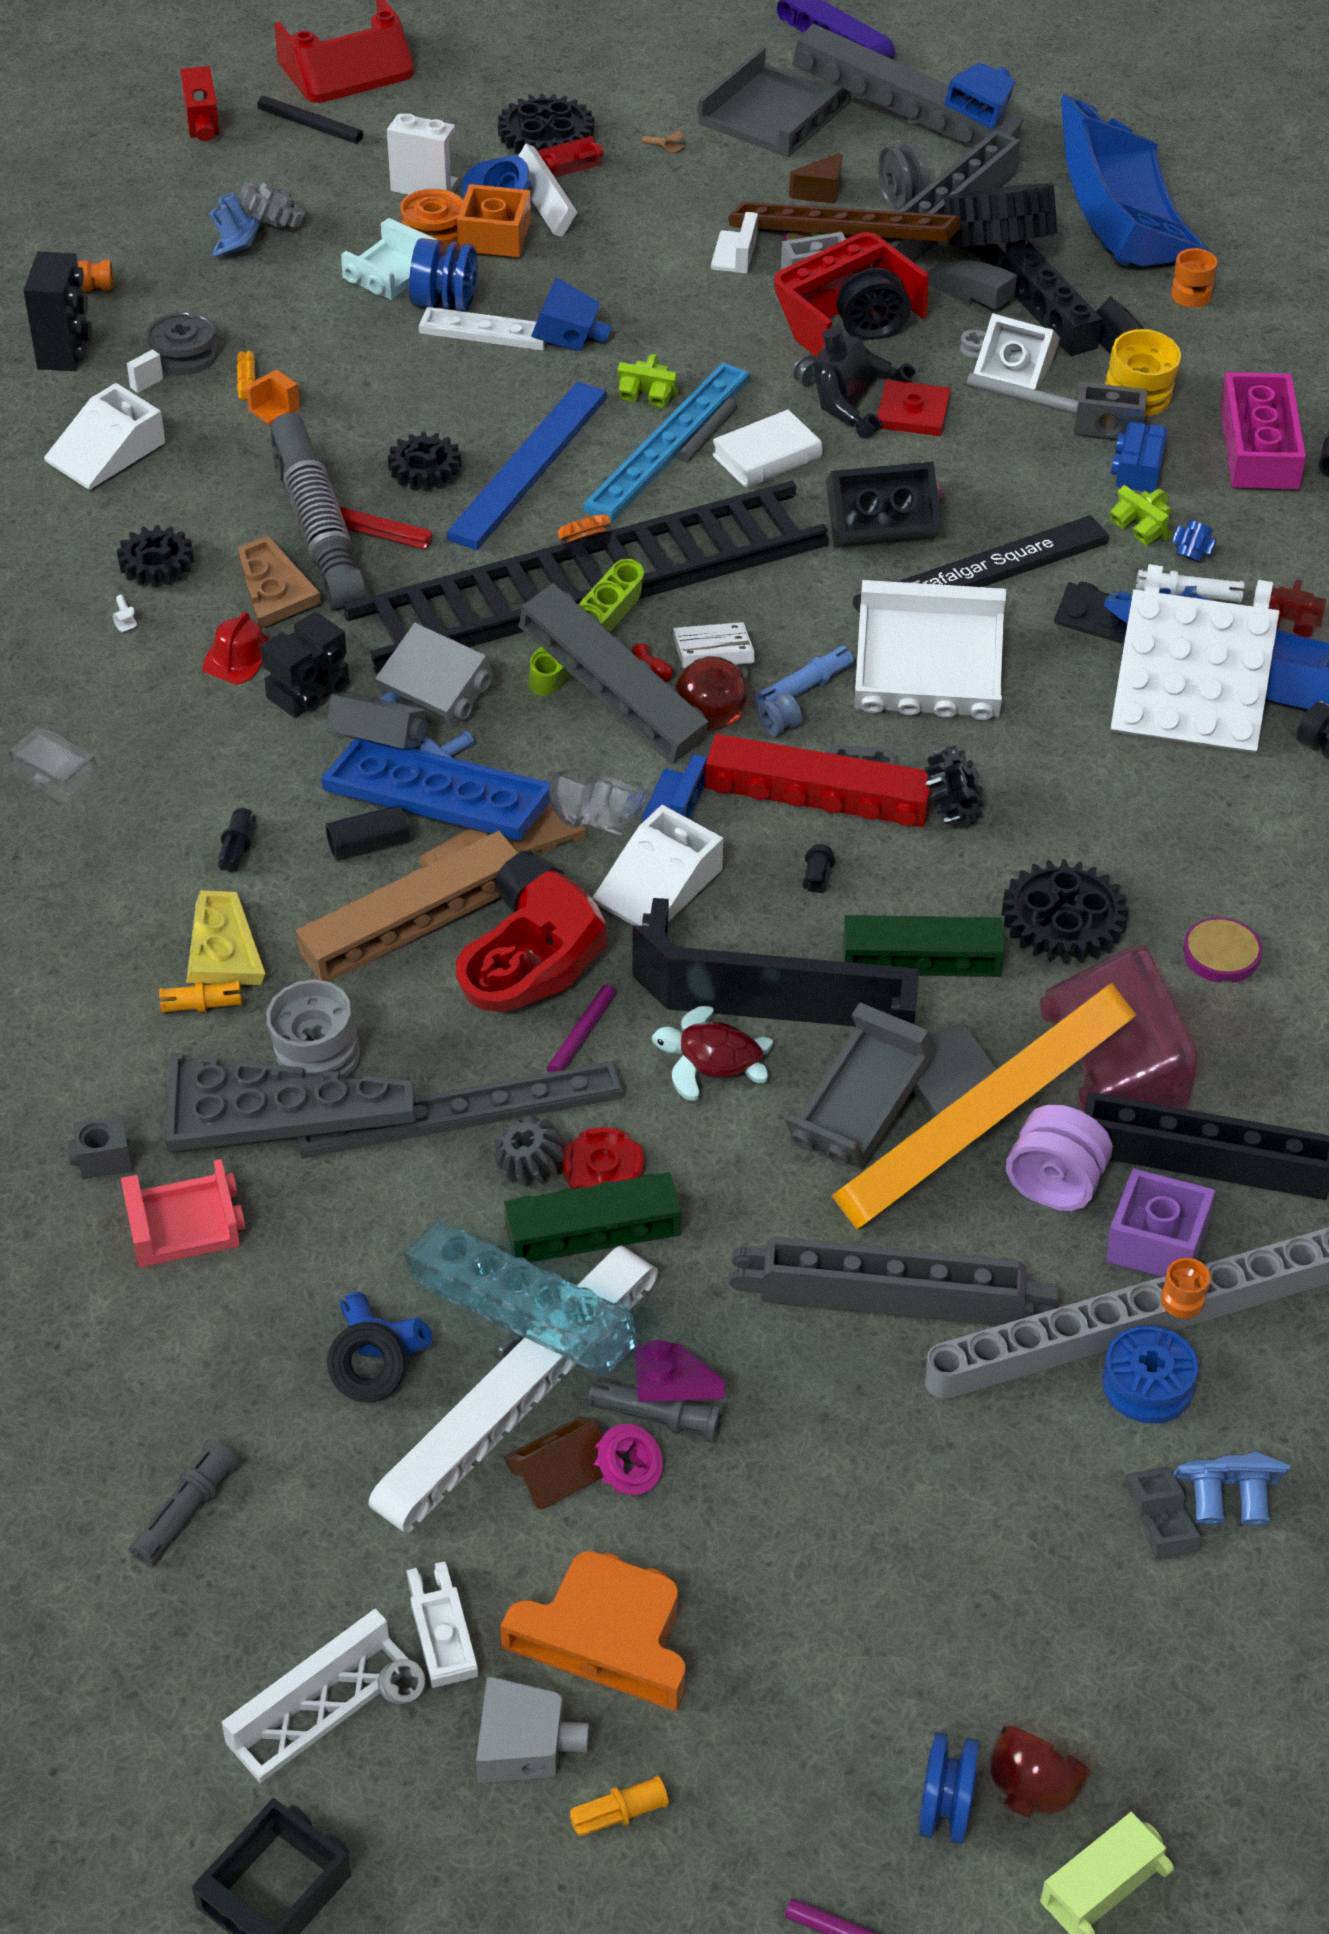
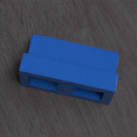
M693 754L684 773L665 769L643 812L642 822L661 805L690 819L705 787V764L707 757Z

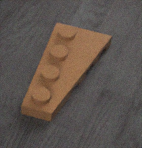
M551 800L520 841L505 838L517 853L521 851L537 852L540 850L544 853L556 849L558 844L570 840L577 842L586 839V829L556 802ZM469 828L419 856L420 865L425 867L491 833Z

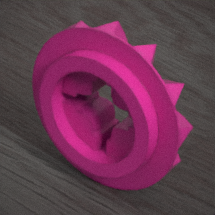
M633 1424L616 1425L604 1432L602 1439L595 1446L598 1449V1458L594 1465L599 1466L603 1474L601 1482L609 1483L614 1487L615 1494L625 1493L634 1497L649 1491L658 1482L662 1473V1455L657 1442L645 1429ZM629 1450L630 1461L635 1466L624 1473V1461L619 1458V1455Z

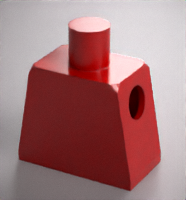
M210 66L180 69L185 115L190 138L197 137L201 141H209L213 139L214 135L220 134L217 103ZM196 91H203L204 100H195L193 94Z

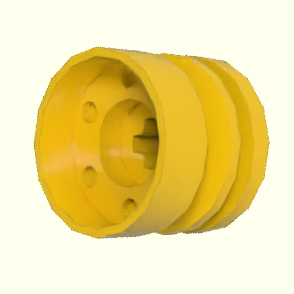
M1135 329L1124 332L1116 338L1112 347L1105 384L1147 389L1144 417L1160 414L1169 407L1172 399L1175 379L1181 361L1180 348L1173 339L1161 332L1150 329Z

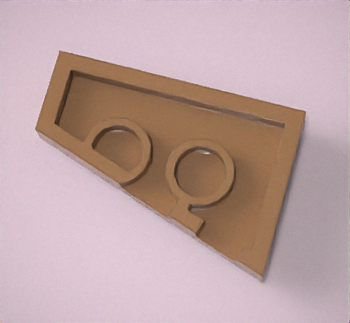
M269 536L238 547L239 561L257 624L260 628L321 604L320 592Z

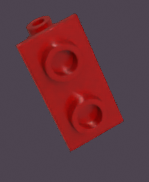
M593 136L538 150L539 155L555 178L599 166V157L604 154L602 146L595 144Z

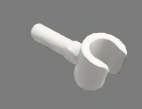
M118 595L116 601L120 611L113 613V620L116 627L123 633L137 627V622L133 617L135 614L134 608L127 606L123 595Z

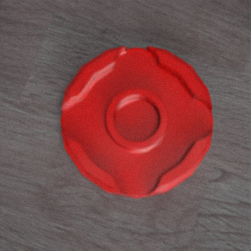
M608 1127L587 1129L579 1133V1138L573 1142L570 1140L563 1151L565 1161L561 1163L563 1176L572 1189L599 1185L607 1181L616 1182L639 1178L643 1175L645 1160L642 1147L637 1141L635 1144L633 1140L629 1139V1134L619 1129Z

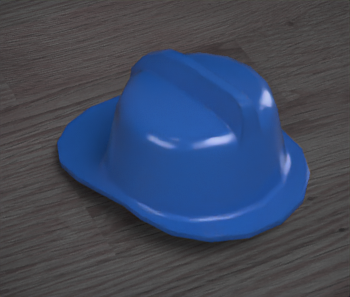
M512 155L483 161L474 165L464 176L461 189L465 197L469 184L531 190L532 184L528 179L529 169L527 163L523 158Z

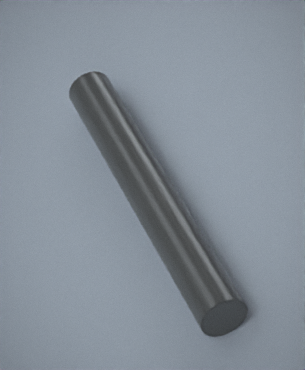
M728 398L680 450L677 454L679 460L687 463L735 411L737 408L735 400Z

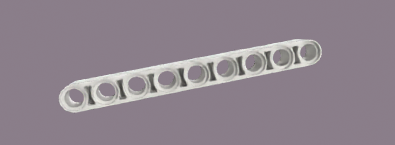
M618 1246L612 1250L380 1480L371 1493L369 1507L402 1532H411L415 1528L412 1524L416 1520L420 1523L444 1498L442 1494L446 1490L450 1492L474 1468L471 1464L475 1460L480 1462L504 1438L501 1434L504 1431L509 1433L532 1409L530 1405L533 1402L538 1403L561 1380L558 1376L561 1373L566 1375L589 1352L586 1348L589 1345L594 1347L616 1324L614 1320L617 1317L621 1319L643 1297L640 1293L644 1289L649 1291L657 1278V1268L624 1246Z

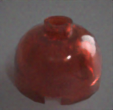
M706 656L694 660L682 671L675 686V689L692 707H697L708 720L706 730H720L731 726L741 716L747 703L748 684L743 672L733 662L722 657Z
M1005 1725L1003 1726L990 1756V1774L994 1785L1007 1796L1003 1804L1026 1818H1030L1033 1811L1050 1815L1066 1809L1075 1802L1082 1792L1091 1771L1073 1756L1068 1754L1065 1759L1060 1753L1053 1750L1054 1745L1014 1726H1008V1728Z

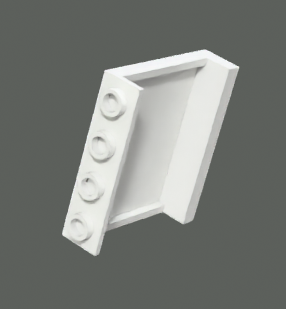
M862 580L854 708L863 709L868 713H878L882 710L899 711L903 715H916L919 712L935 713L943 718L953 717L954 715H971L978 720L999 717L1002 702L1001 671L1006 589Z

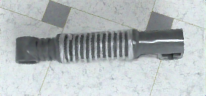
M295 413L280 415L271 424L272 455L275 470L279 480H283L309 556L312 562L320 569L331 610L344 608L345 603L367 598L362 574L359 568H355L352 559L353 544L326 468L314 452L302 417Z

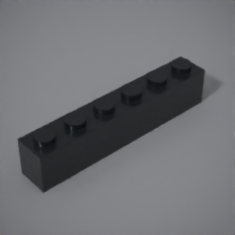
M1088 1091L1085 1114L1095 1119L1107 1131L1113 1144L1110 1160L1327 1200L1329 1193V1135Z

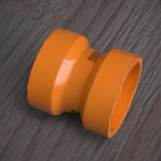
M111 259L100 260L98 263H91L89 260H78V267H82L84 271L82 293L92 292L93 289H101L103 292L113 291L114 276Z
M1186 1257L1179 1258L1168 1266L1161 1303L1163 1308L1172 1316L1188 1319L1199 1315L1203 1310L1211 1276L1208 1268L1202 1262Z

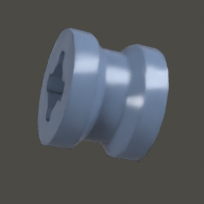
M784 692L778 695L775 701L766 700L758 705L757 711L760 723L772 737L782 734L784 728L793 729L802 723L800 707L790 693Z

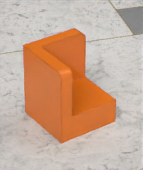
M277 369L246 386L248 410L268 425H271L278 416L293 413L300 409L298 384Z

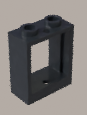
M273 1797L194 1883L192 1891L196 1907L229 1934H300L351 1877L349 1850L335 1835L327 1833L324 1836L313 1828L310 1819L298 1807L289 1805L287 1808ZM280 1836L324 1871L280 1921L274 1925L229 1889L276 1837Z

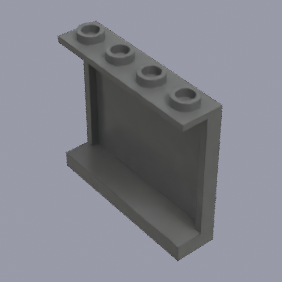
M761 47L699 99L697 104V112L699 113L698 124L789 158L850 104L851 92L833 83L827 87L765 64L766 48Z

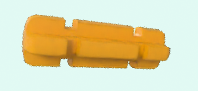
M250 350L246 353L240 351L237 354L238 397L241 400L247 399L246 386L255 381L254 353Z

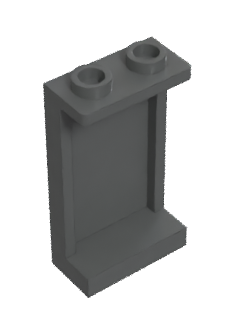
M859 1003L852 1013V1018L857 1027L799 1117L789 1113L784 1121L791 1133L792 1141L799 1147L808 1151L815 1148L824 1152L829 1159L839 1165L846 1166L849 1163L862 1169L937 1051L929 1030Z

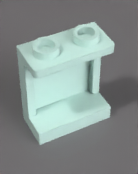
M388 218L381 223L382 240L360 256L345 251L341 254L342 276L348 282L356 283L369 289L374 294H379L392 300L409 287L411 259L417 240L420 238L437 239Z

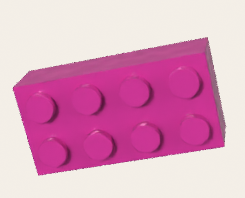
M1225 372L1220 410L1232 487L1299 489L1306 454L1292 374Z

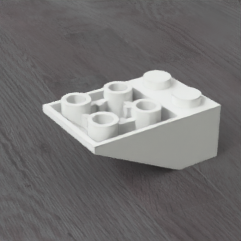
M115 383L89 399L44 457L45 462L88 490H91L165 443L161 411Z
M661 805L639 825L592 899L601 908L637 926H642L643 913H651L653 898L669 899V922L722 871L724 838Z

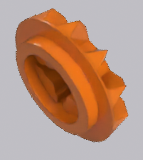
M604 514L576 520L560 527L557 531L559 541L566 540L570 542L607 532L606 528L611 526L612 523L609 516Z

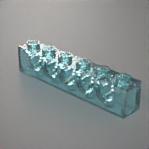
M437 1221L404 1252L412 1279L421 1287L602 1376H606L639 1343L634 1326V1317L624 1305L612 1303L597 1296L586 1287L580 1288L569 1283L554 1272L548 1273L535 1267L522 1257L516 1258L503 1252L490 1242L484 1243L471 1237L460 1228L454 1229Z

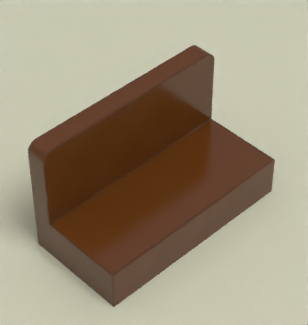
M581 1416L503 1456L510 1472L523 1478L533 1504L538 1509H544L603 1478L600 1467L594 1465L598 1458V1449L595 1446L603 1436L597 1421Z

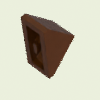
M837 153L791 171L789 196L797 200L835 204L841 182L843 155Z

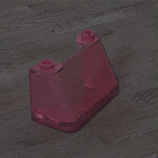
M1145 945L1127 948L1046 989L1045 997L1040 999V1010L1045 1021L1050 1020L1052 1026H1055L1111 982L1137 1014L1128 1023L1079 1059L1085 1073L1084 1087L1079 1088V1100L1084 1111L1088 1091L1177 1108L1188 1107L1197 1065L1195 1049L1150 951Z

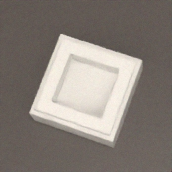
M153 349L127 363L130 388L137 393L163 380L160 354Z

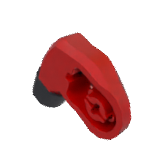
M521 851L505 862L495 880L496 892L513 914L503 920L495 929L464 947L456 958V979L469 1003L481 1010L505 1012L521 1008L539 999L557 994L575 982L585 968L607 947L606 922L593 899L580 885L565 876L561 869L535 852Z

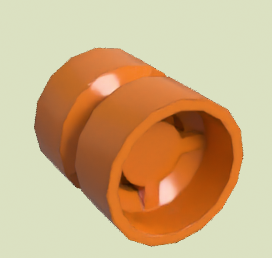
M1190 248L1181 251L1177 255L1174 270L1175 276L1171 288V296L1176 303L1186 307H1201L1210 302L1218 264L1217 258L1211 252L1199 248Z

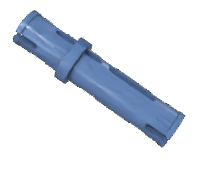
M842 645L821 658L814 657L810 659L807 666L755 694L757 705L766 700L773 702L778 695L784 692L796 697L818 684L821 686L825 685L830 681V677L853 666L854 659L850 650L842 654L847 650V647Z

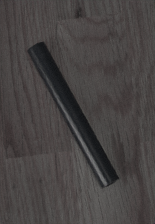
M264 95L258 100L257 107L261 111L355 144L363 139L364 133L358 128Z

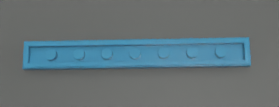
M722 362L583 503V511L594 516L608 515L612 523L677 456L680 450L728 398L732 399L750 381V373Z

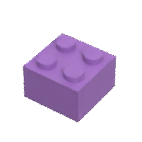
M1132 1168L1110 1227L1106 1262L1163 1277L1166 1276L1167 1268L1171 1262L1179 1258L1187 1257L1198 1260L1211 1224L1215 1189Z

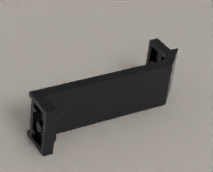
M653 898L651 913H643L642 926L633 925L632 977L668 1010L691 1011L700 1006H708L713 1008V1014L856 1027L852 1013L859 1003H863L915 1024L919 969L679 947L668 940L669 899Z

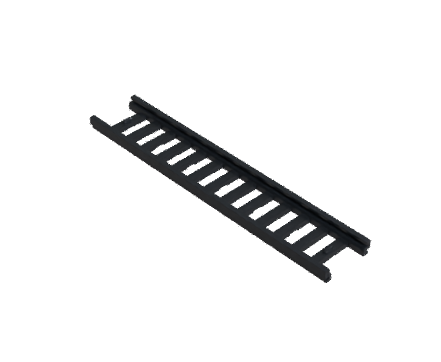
M792 480L345 603L344 617L347 621L376 613L380 617L394 644L370 651L371 661L374 665L373 669L377 674L382 670L407 634L394 608L411 604L423 627L464 646L472 647L524 632L519 628L521 609L510 611L492 581L509 577L524 603H526L538 593L530 583L525 572L541 568L551 584L554 583L562 591L568 592L574 598L576 604H579L591 589L576 593L558 563L574 559L589 585L593 588L603 575L594 564L590 554L605 550L615 564L619 560L630 559L622 545L637 541L656 569V571L646 573L643 576L639 598L642 599L826 547L829 544V537L826 534L828 528L825 524L798 530L779 503L780 501L794 498L796 484ZM763 507L782 535L767 539L748 510ZM731 515L751 544L736 548L728 535L720 527L717 519ZM700 524L720 553L704 557L685 528ZM669 533L688 562L673 566L665 553L659 548L654 536ZM477 586L494 616L477 621L460 590ZM444 595L461 626L444 630L427 599Z

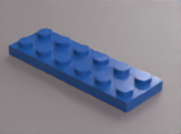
M357 737L321 778L323 790L387 807L400 805L402 810L491 834L500 831L504 837L518 841L523 838L555 796L554 783L413 748L402 749Z

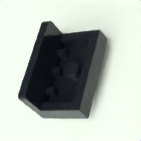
M1068 582L1054 619L1055 624L1122 644L1128 624L1104 607L1105 599L1110 594L1098 591L1099 589L1095 585L1087 582H1079L1078 584Z

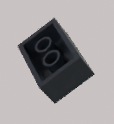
M37 251L23 290L38 370L76 372L79 360H84L86 356L85 342L90 341L92 338V323L86 319L88 297L82 293L84 271L82 267H78L76 253Z
M934 461L831 471L826 480L834 547L934 539L942 530Z

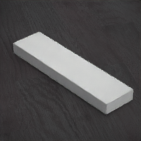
M525 144L519 157L523 158L528 165V179L532 184L530 199L552 233L556 236H563L575 218L577 211L536 148Z
M427 307L419 324V333L536 350H544L547 343L531 337L536 325L535 321Z

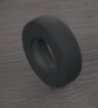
M360 1322L341 1331L332 1342L327 1357L328 1373L337 1390L354 1401L365 1403L382 1400L395 1392L403 1382L408 1366L407 1351L401 1338L392 1329L377 1322ZM361 1345H372L383 1356V1370L374 1379L361 1378L352 1368V1355Z

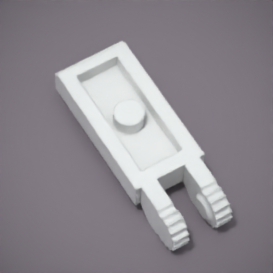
M446 1562L435 1563L434 1576L440 1590L427 1594L423 1592L422 1577L418 1573L417 1568L406 1570L412 1596L410 1597L411 1608L431 1687L435 1688L478 1677L477 1663L457 1588L452 1587Z

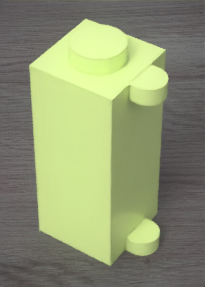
M1130 1812L1045 1880L1040 1902L1069 1934H1095L1091 1926L1154 1873L1158 1872L1161 1876L1166 1877L1174 1870V1867L1165 1856L1166 1847L1163 1845V1840L1157 1830L1149 1823H1142Z

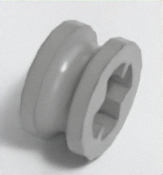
M981 330L965 331L961 335V353L966 357L978 358L986 333Z
M399 1659L385 1665L378 1677V1689L381 1696L393 1704H405L415 1700L423 1692L425 1685V1675L421 1667L409 1659ZM398 1668L403 1669L404 1677L412 1681L410 1688L403 1689L404 1695L398 1694V1686L391 1684V1676L400 1674Z

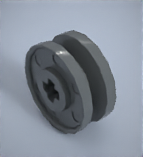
M913 142L904 143L899 148L890 146L881 150L878 161L881 190L885 200L897 212L930 185L927 162L922 150Z
M170 313L153 321L147 329L150 351L153 349L160 354L162 372L173 375L198 373L211 366L218 356L215 326L209 318L199 313Z

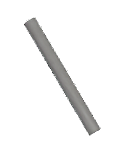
M970 373L968 376V386L1077 414L1078 400Z

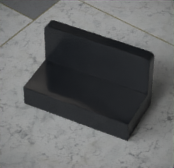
M1111 296L1096 311L1102 318L1099 342L1110 354L1116 338L1124 332L1145 329L1127 308Z

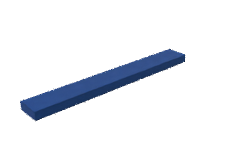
M577 381L449 528L447 540L478 551L606 401V390Z

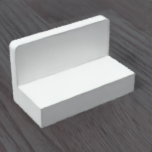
M745 212L740 232L720 231L711 269L748 273L757 239L758 213Z

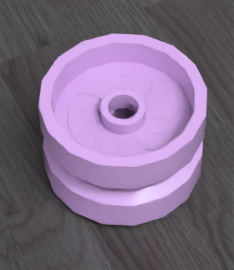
M1045 1105L1034 1109L1027 1117L1020 1131V1137L1013 1145L1007 1157L1006 1172L1013 1186L1026 1198L1059 1211H1073L1085 1207L1092 1199L1098 1187L1099 1178L1105 1172L1112 1157L1113 1144L1107 1131L1095 1119L1084 1112L1064 1105Z

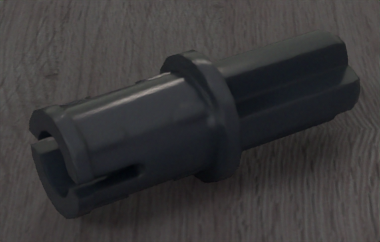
M246 808L234 810L229 828L221 836L223 846L218 857L217 865L219 869L228 870L230 873L235 872L238 869L243 852L249 849L251 845L250 834L256 822L255 814L250 817L252 814L251 810Z

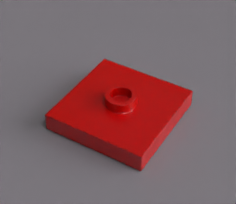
M886 379L877 417L882 422L879 429L941 436L951 388Z

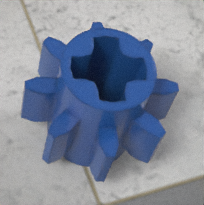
M1191 520L1188 521L1186 528L1178 526L1172 540L1174 544L1179 545L1176 554L1188 559L1191 558L1197 562L1201 561L1203 554L1211 557L1217 543L1216 539L1210 537L1213 529Z

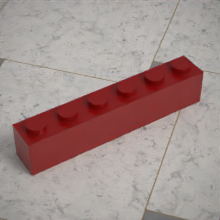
M715 734L705 764V789L715 790L719 793L750 796L757 800L767 799L784 802L792 806L823 809L830 813L840 812L861 816L865 819L891 821L903 826L924 827L931 803L929 798L932 794L931 788L926 786L928 775L922 769L722 734Z

